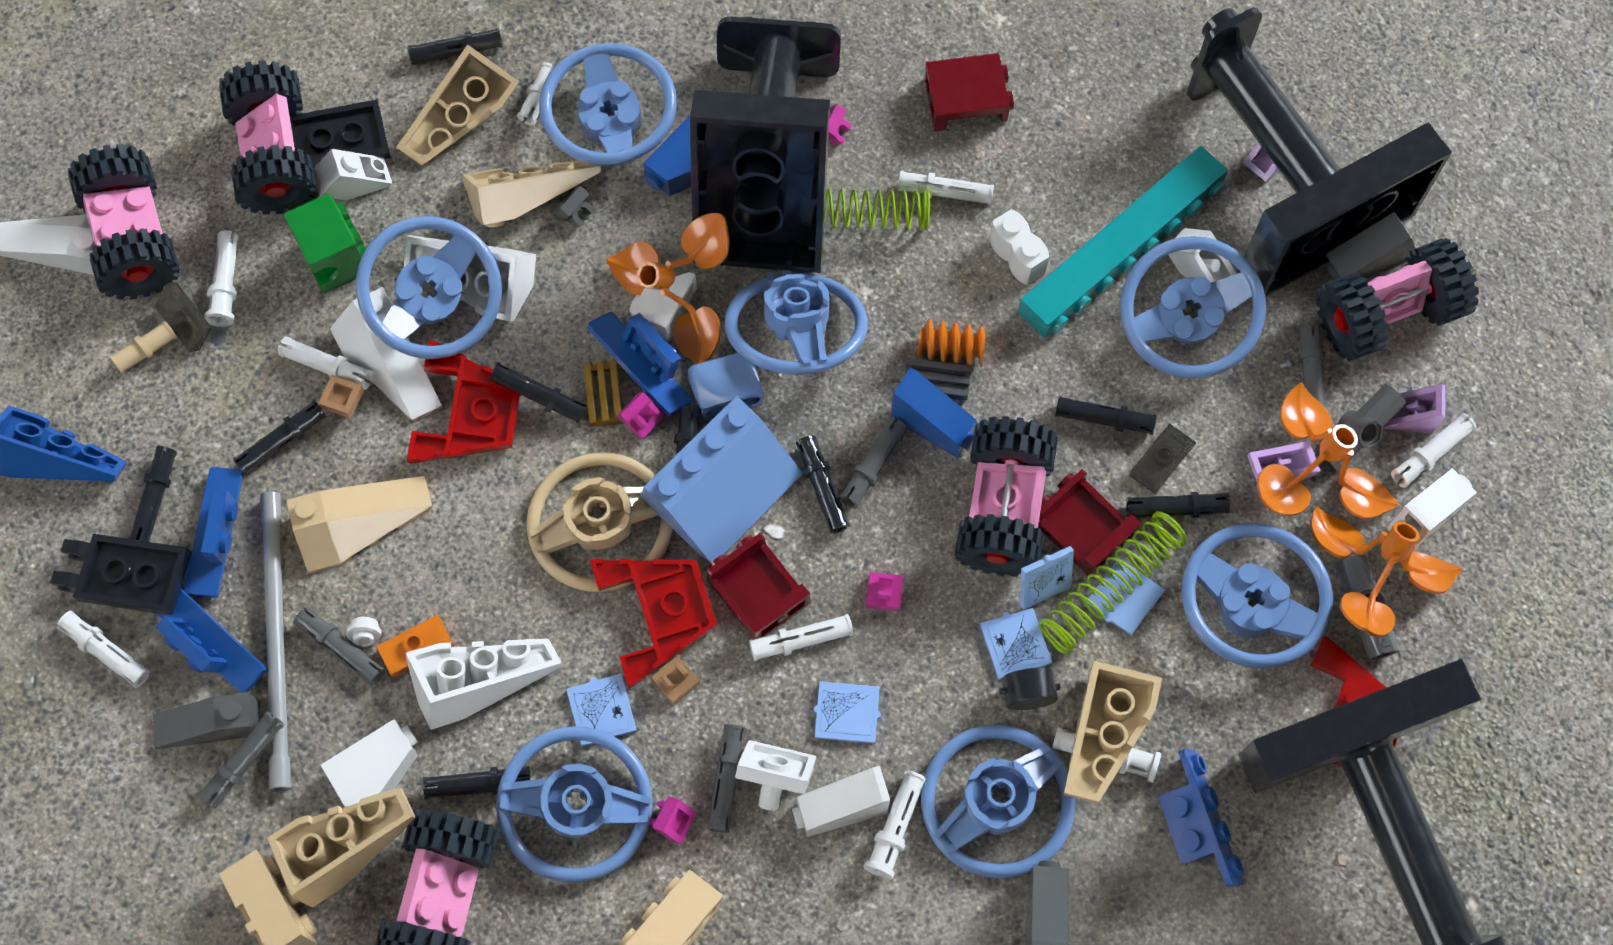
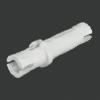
M900 171L897 191L914 192L917 190L923 194L924 190H929L930 198L934 195L991 205L994 185L935 177V173L930 172L929 175ZM916 182L929 185L943 186V188L916 184ZM949 187L975 191L976 193L951 190Z
M284 337L281 340V343L286 344L288 348L281 345L278 347L279 356L328 374L330 377L334 375L360 384L364 390L370 386L369 383L364 382V379L373 380L372 370L349 363V359L346 357H334L297 342L290 337Z
M1465 413L1460 414L1457 419L1422 448H1415L1411 452L1410 458L1392 470L1391 476L1393 480L1397 483L1403 478L1399 486L1406 488L1423 472L1431 471L1437 460L1467 435L1476 430L1475 421L1470 418L1464 423V420L1469 415Z
M72 611L65 613L59 619L57 629L78 643L80 650L94 655L134 688L140 687L148 679L150 671L103 636V631L98 627H91Z
M846 614L838 618L789 631L783 628L778 630V634L749 640V646L755 662L759 659L781 653L784 656L791 655L792 650L848 635L852 636L854 633L850 617Z

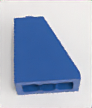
M690 115L643 163L645 180L649 186L656 191L662 190L668 196L691 187Z
M910 368L893 393L891 417L896 418L895 422L898 419L907 426V429L958 458L963 449L967 451L971 449L977 420L919 372Z

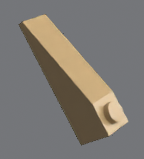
M467 45L396 148L422 166L500 110L520 82Z
M570 161L550 164L549 170L529 165L522 166V169L518 171L519 173L504 172L503 168L462 174L475 218L482 225L492 228L503 226L505 221L516 219L601 172L600 165L582 161Z
M425 476L322 490L286 500L293 532L309 574L345 564L357 552L367 546L369 548L372 547L384 535L394 529L402 528L433 508Z
M1093 661L1085 686L1063 795L1097 804L1100 802L1156 711L1162 682L1161 677Z
M399 787L362 798L357 804L343 808L340 806L328 809L327 813L313 817L306 815L296 818L267 839L290 896L313 908L349 883L416 817L403 789Z

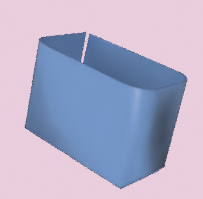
M739 353L699 363L687 370L689 383L697 404L701 409L704 421L714 418L736 396L749 408L763 404V390L756 365L747 361Z

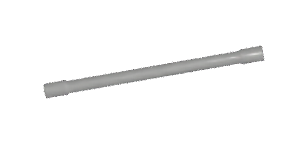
M269 491L260 494L264 551L269 712L274 715L272 718L278 717L284 723V727L270 741L269 789L271 792H285L291 790V768L288 756L280 540V524L282 522L281 494Z

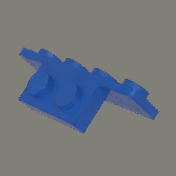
M608 312L588 323L587 329L667 417L678 413L681 406L691 405V397L673 379L681 357L640 313L630 317L627 326L613 312Z
M211 467L209 469L184 591L189 596L217 598L219 596L227 553L230 552L232 545L231 534L233 524L238 516V500L244 476L240 469Z
M182 588L173 616L157 614L162 620L155 628L164 635L163 641L170 648L181 651L188 658L186 660L187 664L199 673H220L240 693L249 692L266 671V667Z
M1182 749L1178 753L1189 785L1158 796L1182 864H1189L1215 854L1225 885L1227 887L1243 885L1241 877L1244 875L1243 866L1238 856L1233 855L1229 844V841H1231L1230 830L1227 824L1220 819L1217 807H1219L1218 797L1214 789L1208 786L1204 775L1207 773L1205 761L1195 750Z

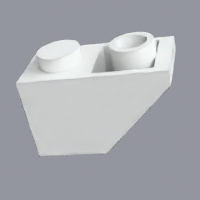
M331 149L313 168L315 183L320 197L330 193L334 199L350 200L392 185L383 157Z

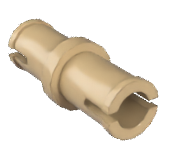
M164 321L142 337L139 335L134 337L133 343L113 356H109L118 371L123 374L143 359L147 358L149 360L154 357L153 353L172 340L177 339V336L169 324Z

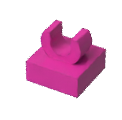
M838 104L830 107L828 139L834 145H840L846 140L839 135L838 128L844 133L852 128V125L847 120H843L847 110Z
M643 392L638 393L617 415L639 439H644L665 416Z
M870 572L866 608L900 612L903 575Z
M668 796L666 801L657 802L656 805L661 808L657 820L649 819V824L670 841L681 845L697 813L679 799Z

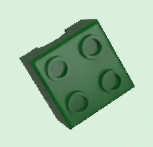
M328 193L284 214V218L323 293H327L356 279L358 266L366 248L342 201L336 203L333 196Z

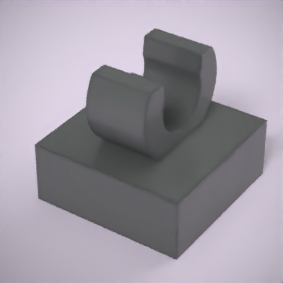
M581 185L571 189L551 213L559 221L569 218L572 225L576 227L581 226L584 222L578 217L577 211L582 209L587 215L594 212L593 207L589 203L583 202L590 194Z

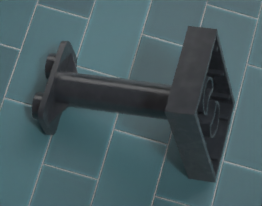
M1257 7L1250 8L1238 15L1234 9L1227 8L1214 15L1202 28L1201 32L1205 38L1200 53L1193 59L1190 65L1193 74L1187 95L1192 101H1196L1219 89L1296 192V194L1264 210L1244 255L1256 270L1266 297L1330 262L1326 255L1328 252L1393 212L1396 213L1401 222L1416 215L1452 151L1431 124L1427 122L1340 169L1250 50L1263 14Z
M733 16L724 17L718 22L717 61L719 65L727 70L751 72L748 94L694 90L690 113L692 222L710 213L722 214L726 218L729 234V251L725 260L720 264L721 266L773 270L789 269L790 271L821 273L824 245L830 100L796 97L798 75L831 77L838 72L840 67L841 32L838 27L832 24L814 21L802 22Z
M1462 658L1256 738L1238 756L1254 793L1339 762L1346 773L1421 944L1506 945L1502 934L1478 935L1393 747L1394 739L1450 718L1481 700Z

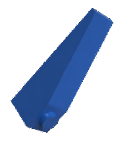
M10 405L0 414V476L9 478L114 482L126 466V461L94 444L83 445L75 441L76 434L68 430L60 433L49 427L50 420L40 415Z

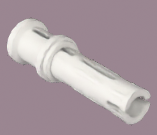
M227 230L220 231L217 234L213 284L207 289L209 308L204 314V321L217 327H226L234 323L232 304L237 297V291L233 287V278L239 237L237 233H233L231 239L232 231Z
M1058 727L1052 749L1072 753L1076 733ZM1132 748L1119 769V773L1130 772L1146 777L1148 782L1153 783L1161 753L1156 751L1154 754Z
M909 770L904 772L903 780L892 804L884 829L875 834L874 840L876 844L870 860L865 861L863 868L871 874L885 879H893L895 875L893 867L899 852L905 849L903 836L926 780L924 776Z

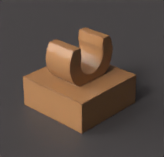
M331 375L318 404L321 409L351 419L362 397L364 388L360 384Z
M678 656L651 676L652 682L673 706L700 685L696 676Z

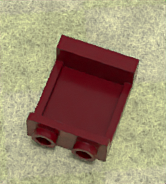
M999 53L926 62L924 81L934 132L946 130L948 120L999 114L1001 122L1008 121L1009 110L1014 109V99L1012 91H1007L1005 83H1008V69L1006 64H1001Z
M1081 469L1075 476L1069 473L1057 486L1059 490L1052 497L1047 494L1042 498L1038 528L1060 550L1070 546L1074 550L1073 562L1088 576L1089 574H1095L1096 568L1103 566L1106 563L1107 557H1113L1115 550L1122 548L1126 539H1132L1133 533L1139 530L1141 523L1132 514L1126 519L1086 481L1087 473Z
M761 532L754 537L749 535L742 539L736 545L735 551L728 556L720 555L714 559L709 565L710 569L707 570L708 582L753 640L766 637L810 604V592L803 584L798 585L767 546L765 537Z

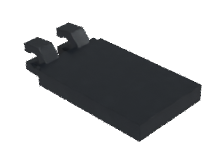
M378 99L289 116L294 149L303 150V154H308L310 160H312L313 168L331 149L383 157L384 160L391 158Z
M93 534L90 543L64 539L60 552L69 554L68 558L72 560L84 561L80 575L54 570L50 584L58 586L57 589L60 591L74 593L73 598L79 602L173 616L192 551L187 547Z

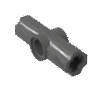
M1384 384L1358 411H1347L1340 418L1338 425L1349 426L1354 430L1358 438L1356 446L1352 449L1354 455L1350 460L1362 447L1369 449L1377 445L1383 435V426L1406 404L1402 395L1393 387ZM1319 451L1315 455L1316 458L1320 456ZM1343 459L1338 462L1324 460L1321 464L1329 472L1336 475L1341 469Z
M1358 554L1338 561L1335 567L1345 594L1358 592L1369 598L1376 583L1366 556ZM1379 591L1375 601L1387 605L1386 597ZM1358 629L1369 660L1384 659L1400 651L1393 630L1387 636L1378 638Z

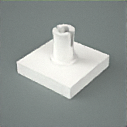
M749 740L737 765L735 778L762 784L758 806L765 810L775 811L779 807L782 789L805 794L814 770L816 756Z

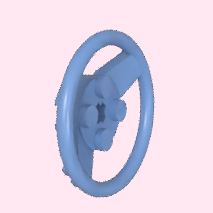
M615 43L588 46L565 57L549 73L543 84L539 100V113L543 128L551 141L560 150L582 162L612 166L634 162L635 159L653 150L669 132L677 108V95L673 81L662 64L650 54L638 48ZM609 56L625 57L644 65L655 75L663 90L664 111L661 120L655 130L645 140L633 146V135L642 125L640 103L635 92L629 88L628 83L621 80L618 81ZM581 62H584L586 88L582 90L580 94L581 99L578 104L580 126L585 137L588 140L591 139L594 142L600 143L605 152L590 151L570 142L559 131L552 115V97L556 86L570 69ZM609 113H614L613 116H607Z
M420 216L394 223L371 241L362 255L358 266L356 296L364 320L374 334L385 344L408 356L439 359L457 355L469 349L489 331L500 308L502 281L493 254L474 232L449 219ZM434 229L455 235L433 257L428 255L422 256L419 259L412 260L402 268L395 282L394 296L396 301L382 322L373 308L369 292L371 270L382 249L398 236L414 230ZM477 253L485 267L489 282L487 306L477 325L465 336L444 345L425 346L406 341L405 339L423 324L441 323L452 315L461 298L462 282L460 279ZM423 284L426 286L428 284L432 285L436 296L432 298L429 295L428 298H424L421 295L423 289L420 286Z
M1190 236L1166 241L1148 251L1138 260L1125 281L1121 295L1120 312L1125 334L1134 350L1142 359L1166 374L1195 379L1223 373L1237 365L1250 353L1257 343L1264 326L1266 298L1263 285L1256 270L1241 253L1221 241L1206 237ZM1189 249L1205 250L1227 259L1241 272L1214 282H1210L1205 277L1179 279L1166 289L1157 306L1134 317V297L1141 278L1156 261L1168 254ZM1252 298L1253 314L1245 337L1231 353L1215 362L1194 366L1178 364L1161 357L1146 344L1171 338L1177 342L1186 343V345L1203 343L1215 334L1225 315ZM1187 304H1192V306H1196L1199 309L1196 313V318L1192 319L1190 314L1188 316L1183 314Z
M789 269L775 275L773 272L767 273V277L756 280L743 288L730 302L724 322L730 344L743 358L765 370L791 375L818 373L842 364L861 347L868 329L865 308L851 290L830 278L811 273L790 272ZM765 291V322L771 330L775 331V336L783 341L789 340L798 361H785L766 356L754 350L744 341L738 330V316L743 306L752 297ZM830 292L843 300L850 308L854 316L855 328L850 340L841 349L826 356L823 333L826 331V323L829 319Z
M1244 523L1217 531L1195 549L1183 574L1182 603L1193 631L1214 653L1241 666L1274 668L1299 660L1320 642L1326 633L1332 617V585L1322 561L1300 538L1275 526ZM1242 537H1263L1289 547L1305 561L1314 575L1319 592L1318 613L1290 599L1289 586L1271 570L1253 564H1244L1240 569H1237L1211 552L1223 543ZM1196 581L1216 600L1223 625L1234 634L1245 638H1252L1253 636H1262L1272 632L1300 639L1301 641L1285 651L1262 655L1243 652L1227 645L1214 635L1200 615L1195 595ZM1245 597H1254L1258 600L1259 604L1251 607L1247 604L1249 599Z
M985 725L966 730L956 735L940 748L925 772L924 777L926 780L921 789V811L927 831L938 849L949 860L971 873L990 878H1011L1030 873L1033 865L1039 866V861H1049L1054 857L1070 833L1075 814V798L1063 795L1068 770L1058 754L1047 743L1025 730L1006 725ZM985 739L1011 740L1033 750V752L1012 762L1005 759L995 760L996 758H992L979 764L969 776L963 793V801L940 826L935 809L936 784L942 769L955 753L971 743ZM1055 775L1061 795L1060 817L1051 838L1039 851L1026 859L1007 864L983 862L960 851L961 848L986 832L999 835L1021 827L1034 809L1036 793ZM996 789L998 792L1005 790L1008 793L1005 798L1007 802L994 801L992 790Z
M562 727L545 732L526 743L507 765L497 792L496 811L498 824L508 848L528 869L554 881L566 883L588 882L616 871L639 849L650 825L649 819L652 816V790L643 765L631 749L619 739L594 728ZM579 740L603 746L618 756L633 776L638 794L607 784L605 778L594 767L581 763L565 765L553 772L548 779L515 781L523 766L542 749L563 741ZM572 792L580 793V799L586 800V805L580 806L579 810L571 809V804L566 803V797L571 798ZM511 813L544 819L549 829L555 831L558 835L568 838L586 837L597 832L602 825L635 824L624 845L608 859L589 867L564 868L541 860L523 844L515 830Z

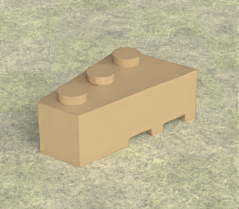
M256 849L219 873L236 909H240L247 921L245 927L251 936L254 934L260 945H318L313 937V934L317 932L313 922L307 914L301 916L295 904L299 900L291 897L287 886L282 885L277 876L281 873L280 868L271 854L266 857Z
M689 869L681 879L676 876L669 883L664 891L666 897L659 905L653 902L642 916L641 920L644 923L637 931L631 928L619 945H692L717 912L723 895Z

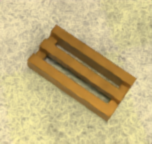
M609 360V363L596 361V364L590 365V362L583 363L590 427L623 423L617 417L622 408L616 360ZM607 371L611 372L615 416L609 417L604 374ZM592 373L598 374L602 418H596Z

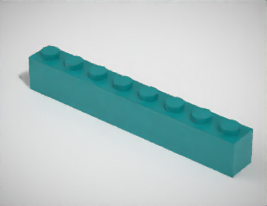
M1202 145L1199 146L1020 299L1017 313L1044 339L1052 332L1055 334L1059 333L1068 324V318L1075 312L1078 314L1082 313L1091 304L1093 296L1098 292L1104 294L1115 282V277L1120 273L1125 275L1131 271L1137 263L1136 259L1143 253L1146 254L1158 246L1159 240L1165 234L1168 236L1174 234L1181 226V221L1187 215L1190 217L1196 215L1209 196L1212 198L1218 196L1226 186L1224 180L1228 169Z

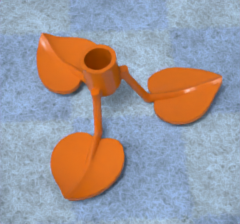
M718 213L703 215L687 226L681 238V247L689 254L687 258L667 261L665 264H661L659 253L650 243L639 241L628 245L619 253L606 259L613 275L628 292L641 296L644 288L656 289L660 291L661 295L669 297L688 310L689 313L680 315L676 320L673 328V338L680 352L695 364L708 361L715 353L721 337L719 318L710 307L703 306L695 311L691 304L669 291V288L675 281V274L672 270L674 267L690 264L694 260L699 268L713 269L725 260L729 251V234L726 218Z
M1302 382L1296 385L1282 402L1280 421L1284 429L1295 439L1309 437L1311 442L1321 441L1320 456L1296 478L1292 471L1283 465L1272 464L1265 467L1257 478V489L1264 506L1273 513L1282 516H1294L1303 512L1310 504L1311 493L1300 482L1324 460L1338 462L1343 459L1338 477V483L1343 486L1339 491V498L1351 514L1362 519H1372L1398 507L1399 503L1391 493L1369 473L1358 468L1347 469L1349 460L1354 455L1352 449L1358 442L1354 430L1343 424L1337 425L1332 429L1333 422L1326 408L1308 392Z
M1318 506L1312 513L1310 527L1315 542L1324 551L1335 557L1346 559L1351 553L1362 555L1381 543V554L1388 560V563L1369 598L1358 592H1349L1340 601V609L1344 617L1355 627L1366 631L1371 636L1385 637L1395 626L1396 620L1392 609L1383 603L1375 601L1395 563L1400 561L1402 570L1408 572V578L1415 586L1432 594L1447 592L1463 569L1438 558L1413 551L1420 536L1418 531L1406 522H1396L1389 533L1382 531L1379 537L1365 545L1363 535L1349 523L1325 513Z

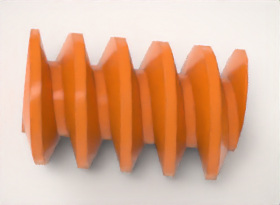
M928 319L920 330L917 358L920 359L924 350H927L929 360L933 361L937 352H940L942 362H946L949 355L953 354L955 364H959L962 357L966 356L967 365L972 366L977 357L981 367L986 340L984 326H979L976 334H973L971 324H967L961 333L956 322L947 331L945 321H940L937 329H934L932 319Z

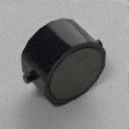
M1027 668L1006 674L1002 678L1003 688H999V694H1004L1006 708L1009 710H1030L1054 704L1058 700L1057 690H1060L1061 686L1059 683L1055 684L1054 672L1051 668Z

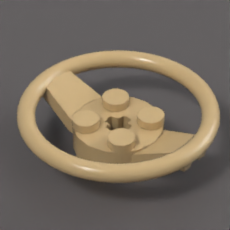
M603 452L575 457L551 471L536 489L527 515L529 544L534 556L544 570L567 586L590 592L613 591L629 586L634 582L631 581L599 591L595 578L582 577L565 570L554 561L549 553L579 543L585 550L611 548L630 535L631 524L658 516L640 498L643 487H621L612 482L604 481V478L597 477L586 479L575 485L571 489L572 493L568 496L563 508L540 524L542 508L550 492L561 480L578 470L593 466H613L635 474L646 484L655 476L648 467L630 457ZM596 509H600L601 513H606L601 518H591V516H594L593 511ZM661 517L659 534L655 545L643 561L662 559L668 548L673 529Z

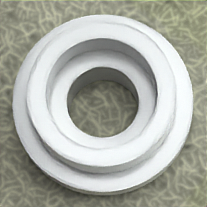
M357 617L348 626L346 637L357 646L367 647L380 640L381 629L378 627V622L375 619Z

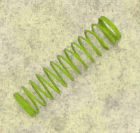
M830 188L826 191L825 219L829 197L831 224L834 229L837 226L841 198L844 227L848 229L854 196L857 228L860 229L862 226L865 198L867 197L869 228L872 230L875 222L878 195L883 230L886 229L890 197H892L894 229H898L903 195L907 230L911 229L915 197L917 198L919 229L921 231H928L929 190L923 191L922 218L919 192L917 190L913 192L909 215L907 194L905 190H902L896 219L893 190L891 189L888 192L884 217L882 193L878 189L875 194L871 219L870 196L866 188L862 197L859 219L857 193L853 189L850 195L846 219L844 190L841 188L837 198L835 220L832 192Z
M1156 511L1152 515V522H1145L1142 525V531H1135L1133 533V540L1126 539L1124 548H1117L1115 550V557L1106 558V566H1098L1096 568V575L1089 574L1087 576V584L1080 583L1078 585V593L1070 592L1068 594V601L1059 602V610H1051L1049 612L1050 619H1041L1038 622L1041 633L1053 647L1063 654H1070L1073 648L1077 647L1073 637L1054 622L1052 617L1054 612L1063 617L1075 634L1086 639L1084 630L1077 622L1063 612L1061 607L1063 603L1070 605L1077 617L1088 628L1096 629L1092 619L1072 603V595L1079 596L1087 609L1097 619L1105 621L1102 611L1090 599L1082 595L1080 591L1081 586L1088 587L1094 595L1095 592L1099 594L1111 607L1110 609L1102 603L1106 610L1110 612L1115 611L1110 600L1098 589L1091 586L1089 581L1091 577L1097 578L1104 587V583L1107 584L1118 595L1120 600L1113 594H1111L1112 598L1119 603H1124L1120 592L1111 583L1100 577V568L1106 569L1113 579H1115L1113 575L1115 574L1130 591L1121 584H1119L1120 588L1127 594H1133L1130 584L1119 573L1109 568L1108 561L1110 559L1115 560L1120 569L1125 573L1126 571L1122 565L1136 576L1139 582L1128 575L1134 584L1138 586L1143 585L1140 576L1134 569L1118 558L1117 553L1119 551L1126 552L1131 563L1143 575L1147 577L1152 576L1151 570L1145 562L1127 549L1128 542L1135 543L1139 553L1149 564L1155 568H1161V563L1156 555L1136 540L1138 533L1144 535L1148 544L1159 556L1167 560L1170 559V554L1165 546L1155 537L1146 533V525H1152L1159 538L1172 550L1179 551V546L1183 547L1187 543L1185 532L1173 518L1164 512ZM1157 516L1164 519L1175 529L1182 542L1175 539L1164 529ZM1149 538L1155 541L1164 550L1167 556L1163 555L1152 544ZM1166 540H1168L1170 543L1174 544V545L1176 546V548L1173 547L1172 545H1170ZM1140 547L1146 550L1155 559L1158 565L1153 563L1144 554ZM1131 556L1137 559L1145 567L1149 574L1143 571L1136 564V562L1132 559ZM1086 601L1097 610L1101 617L1091 609ZM1078 611L1090 622V624H1088V623L1082 618V616L1078 613ZM1071 623H1073V624L1079 629V631H1080L1081 633H1079V632L1072 626ZM1045 626H1047L1049 629H1051V630L1061 639V641L1064 643L1065 647L1062 646V645L1049 633V631L1046 629Z

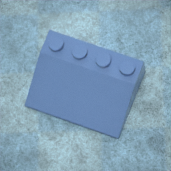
M736 396L643 487L640 498L710 564L720 555H724L803 475V472L761 418Z

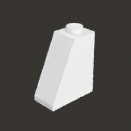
M1452 468L1406 504L1387 529L1390 531L1396 522H1406L1412 525L1420 536L1415 544L1414 549H1416L1463 508L1477 492L1472 488L1470 481L1465 476L1458 474Z
M394 719L321 764V767L342 803L347 807L359 803L362 798L395 789L418 757L413 748V745L418 743L408 725L401 728Z
M880 766L867 769L797 796L798 807L792 809L797 829L804 828L806 837H810L888 814L890 798Z

